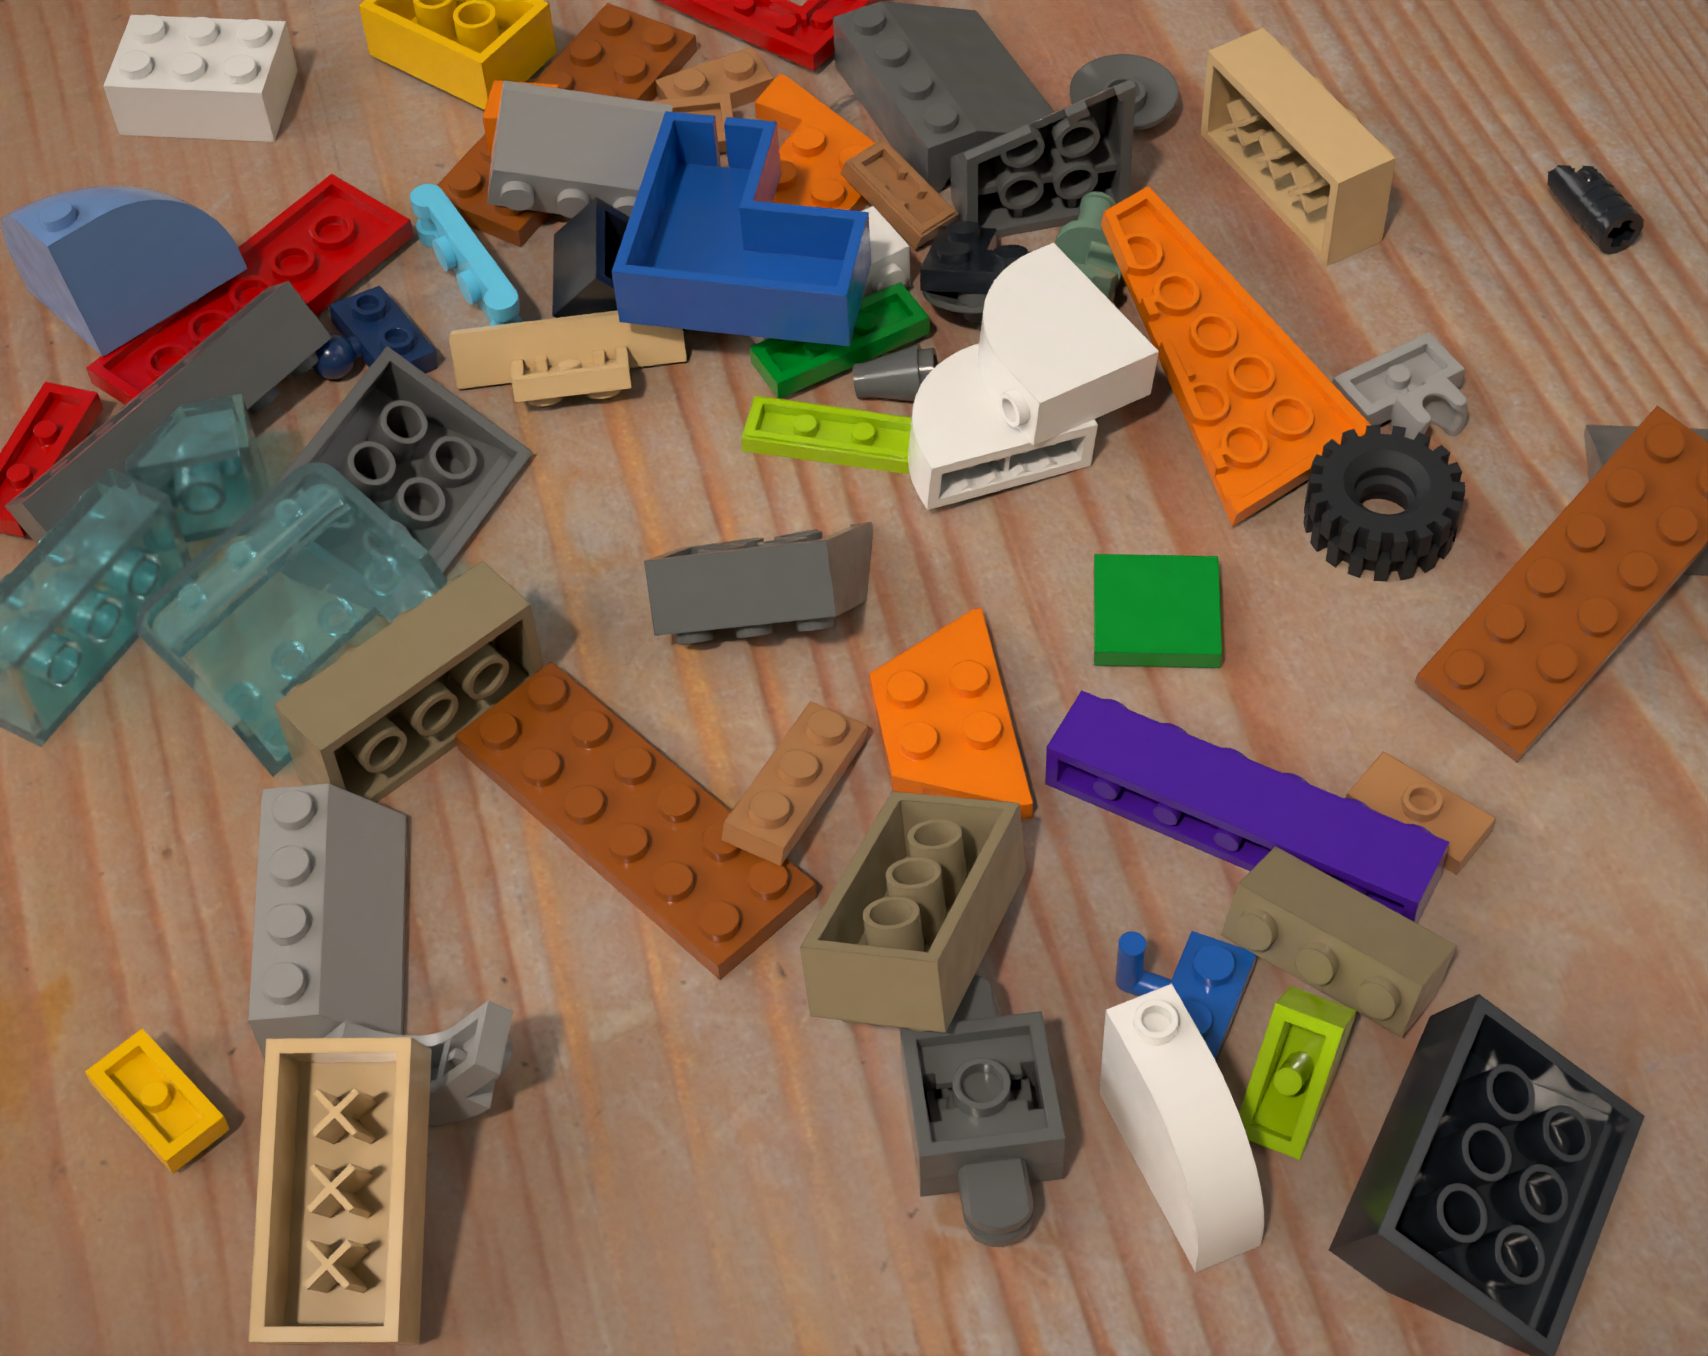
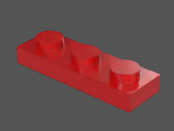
M44 382L0 452L1 533L25 538L27 532L5 508V505L86 438L103 410L98 392Z

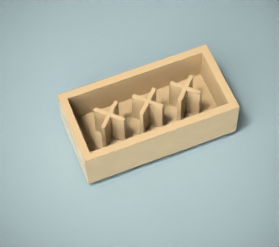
M1264 27L1208 50L1201 136L1326 267L1382 242L1396 160L1388 146L1379 142L1358 121L1356 115L1351 110L1346 109L1326 90L1322 81L1312 76L1293 57L1291 51L1285 45H1281Z
M412 1037L266 1039L249 1342L269 1345H419L432 1049Z

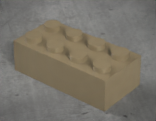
M481 561L464 574L450 579L442 589L413 609L399 614L391 624L362 644L348 649L337 661L306 682L294 686L285 697L273 705L299 780L304 785L329 783L377 803L457 746L455 735L544 667L531 604L488 564Z
M891 791L800 946L811 1017L841 1020L852 1024L868 1023L901 1027L917 1032L934 1031L946 1033L1026 873L1020 803Z

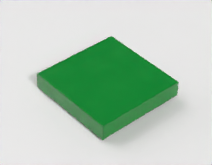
M1094 554V666L1220 668L1222 644L1218 556Z

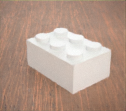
M131 15L103 87L119 135L275 142L298 68L286 21Z

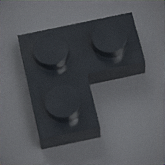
M957 221L948 226H941L920 268V291L988 294L990 287L1000 273L1011 263L1030 252H1028L1027 248L1020 245H1002L997 247V228H981L978 223L972 221Z

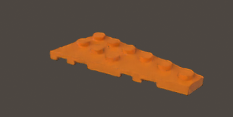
M1149 186L1104 211L1101 228L1150 340L1159 351L1158 358L1232 527L1308 480L1316 454L1322 456L1323 446L1328 441L1333 439L1340 445L1342 433L1351 429H1355L1359 437L1365 436L1366 426L1371 424Z

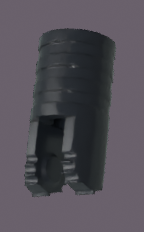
M1558 165L1553 170L1548 171L1547 185L1550 187V191L1553 192V195L1557 197V200L1569 212L1574 221L1578 223L1581 229L1603 253H1618L1626 249L1638 238L1644 226V219L1625 200L1623 195L1616 190L1613 184L1606 180L1601 173H1598L1594 166H1582L1580 170L1575 172V168H1571L1570 165Z

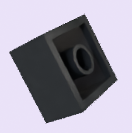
M595 197L554 234L552 316L555 318L618 310L612 269L630 217L598 197Z

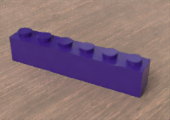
M1081 690L1046 749V785L1248 871H1251L1276 846L1417 924L1441 878L1449 841L1434 836L1426 828L1416 824H1405L1371 810L1359 800L1342 798L1310 785L1298 775L1281 773L1248 759L1244 754L1235 749L1221 748L1189 735L1182 728L1174 724L1160 723L1133 712L1122 703L1113 699H1102Z

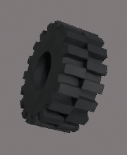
M1380 425L1366 426L1365 436L1359 437L1355 429L1348 430L1342 433L1340 445L1331 439L1323 446L1322 456L1316 454L1312 462L1311 473H1309L1303 523L1305 532H1312L1310 543L1316 552L1327 548L1325 561L1335 568L1342 561L1349 563L1347 574L1358 578L1361 577L1363 569L1375 571L1374 581L1387 582L1389 572L1397 571L1400 581L1414 577L1416 565L1426 573L1435 568L1437 556L1443 560L1451 550L1452 541L1455 542L1465 496V482H1460L1462 470L1458 462L1448 465L1450 452L1440 445L1433 451L1429 449L1431 437L1419 432L1414 440L1406 438V428L1393 426L1392 434H1381ZM1371 499H1383L1396 503L1405 511L1396 514H1380L1367 509L1361 503Z

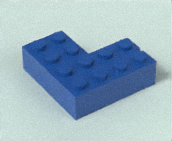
M665 111L612 269L619 322L850 347L871 266L869 212L773 203L781 176L777 122L726 117L724 129L729 167H721L715 116Z

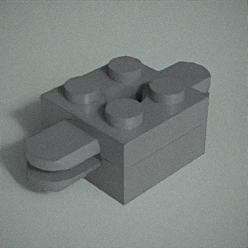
M974 975L946 1033L934 1031L917 1032L908 1028L900 1029L901 1069L920 1197L960 1192L965 1225L972 1238L989 1247H1006L1017 1243L1027 1235L1030 1229L1034 1206L1030 1183L1063 1179L1065 1134L1042 1011L1001 1016L997 995L991 983L986 978Z

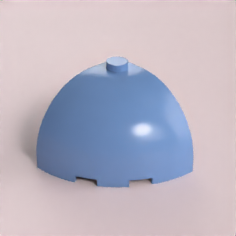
M95 186L74 189L36 200L1 218V229L5 243L28 291L102 357L247 269L235 241L216 219L180 198L151 189L130 186Z

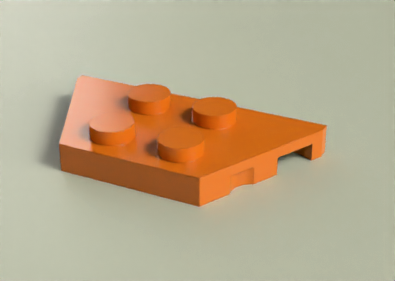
M982 608L970 610L869 673L871 697L893 791L1020 803L1021 820L1032 818L1033 802Z

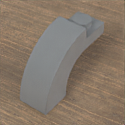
M487 1001L445 1031L416 1036L384 1033L346 1020L324 1038L412 1037L432 1049L428 1126L443 1125L472 1118L490 1109L495 1081L504 1073L512 1055L513 1044L508 1039L513 1011Z

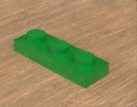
M899 282L862 298L850 347L768 338L750 346L751 363L775 396L781 399L853 367V364L863 363L929 334L930 317L906 287Z

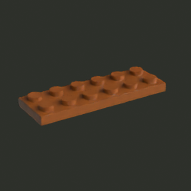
M607 3L533 83L559 84L560 89L653 101L657 96L655 80L677 73L697 52L696 37L689 32ZM484 134L437 186L443 190L469 227L522 247L552 213L533 210L518 211L504 206L487 204L491 159L486 135Z
M1657 405L1416 676L1415 684L1518 763L1708 546V442Z
M549 662L455 735L458 750L719 980L724 978L817 898L816 883L788 859H785L783 864L779 866L722 841L723 823L731 812L553 662Z

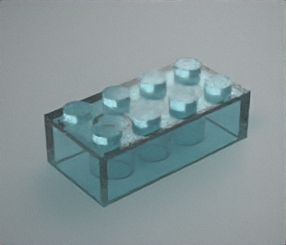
M109 468L91 488L87 489L80 496L78 502L55 527L41 537L37 546L11 573L1 579V728L42 747L196 575V570L168 494Z

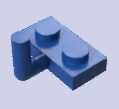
M1191 931L1174 975L1170 979L1144 970L1145 938L1138 932L1124 933L1118 941L1115 977L1118 988L1123 992L1139 997L1172 984L1217 1063L1254 970L1257 955L1247 949Z

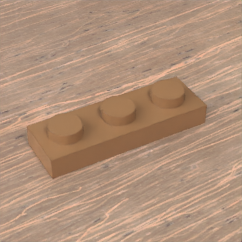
M810 701L724 821L721 840L781 866L864 745L868 725Z

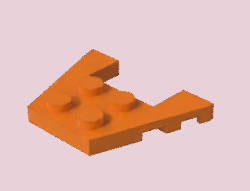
M779 73L755 101L756 119L775 121L778 127L793 132L779 148L781 176L773 203L863 211L869 202L840 173L845 161L874 145L875 142L789 77Z

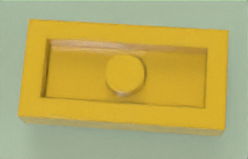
M143 1028L85 1071L92 1086L172 1174L230 1130L223 1114Z

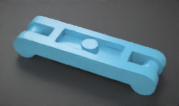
M423 184L414 188L410 194V201L413 213L419 217L416 223L419 240L424 246L433 247L435 255L445 271L454 270L459 288L468 304L473 305L477 303L490 320V326L523 322L518 315L520 312V302L516 289L443 190L434 184Z

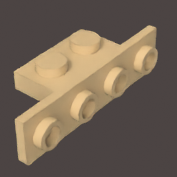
M618 310L453 330L449 334L457 389L512 383L514 402L528 401L533 406L553 405L560 402L565 396L586 394L588 398L592 399L610 398L618 395L622 389L632 388L630 368L687 361L683 329L619 322Z

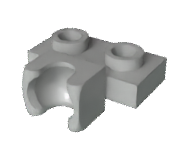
M1430 332L1333 377V385L1371 425H1380L1391 420V430L1393 426L1406 428L1405 437L1412 440L1416 438L1419 432L1425 434L1429 424L1439 426L1450 436H1457L1463 429L1467 418V399L1457 388L1462 385L1465 368Z

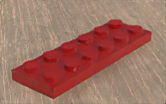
M331 173L238 247L247 267L245 271L104 357L100 356L86 367L91 383L122 404H128L263 290L289 281L311 311L317 316L329 304L333 303L414 236L411 220Z

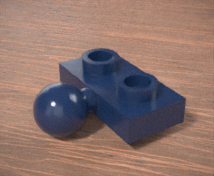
M381 286L329 304L331 322L342 335L329 333L332 338L316 351L319 361L312 368L321 377L326 379L344 377L351 371L355 360L358 358H362L367 366L370 367L386 346L424 373L437 369L436 350Z

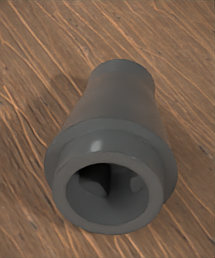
M916 344L865 363L853 364V382L857 398L872 397L914 401L919 387L926 376L939 364L935 348L921 349L920 344Z

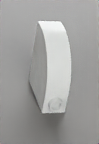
M1055 243L1020 257L1005 268L995 279L984 303L978 349L979 372L985 389L999 407L1004 420L1011 427H1017L1033 446L1151 394L1159 351Z
M978 343L944 359L926 376L919 387L913 404L908 450V466L911 480L926 510L1089 467L1091 466L1096 439L1097 422L1093 419L1033 446L1017 427H1011L1004 420L999 407L985 389L978 367Z
M1170 984L1106 1009L1099 1095L1195 1273L1261 1246L1264 1229L1263 1198L1256 1164L1246 1131L1224 1077L1175 988Z

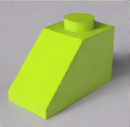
M1290 986L1275 1003L1239 1112L1249 1141L1298 1160L1301 1159L1336 1075L1357 1010Z

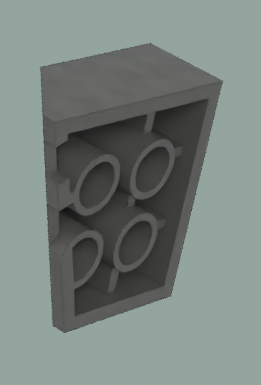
M1131 79L1114 85L952 156L951 200L955 210L959 213V221L976 222L981 228H997V238L1064 226L1071 221L1078 220L1081 200L1084 195L1090 192H1103L1113 198L1116 204L1128 198L1130 193L1136 97L1134 80Z
M872 522L850 524L849 528L824 538L822 531L814 529L776 536L774 540L765 542L764 538L759 537L683 547L645 560L644 565L654 636L676 634L677 644H690L714 639L713 630L735 627L737 638H747L774 633L773 623L796 621L797 631H813L835 626L833 617H837L867 601L873 540Z

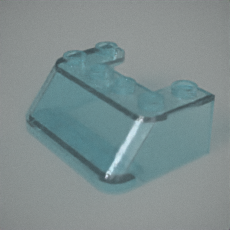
M314 462L294 470L151 595L140 607L136 615L135 627L138 635L218 723L274 777L292 758L273 704L285 697L294 686L308 678L375 616L380 614L391 624L399 614L416 607L442 589L448 581L430 553L331 465Z

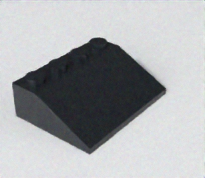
M1477 994L1429 1017L1329 1251L1388 1293L1530 1356H1555L1645 1116L1483 996Z

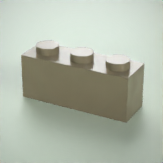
M1276 846L1238 883L1221 933L1225 938L1347 1007L1357 1010L1358 1013L1401 1037L1405 1035L1437 996L1457 947L1456 944Z

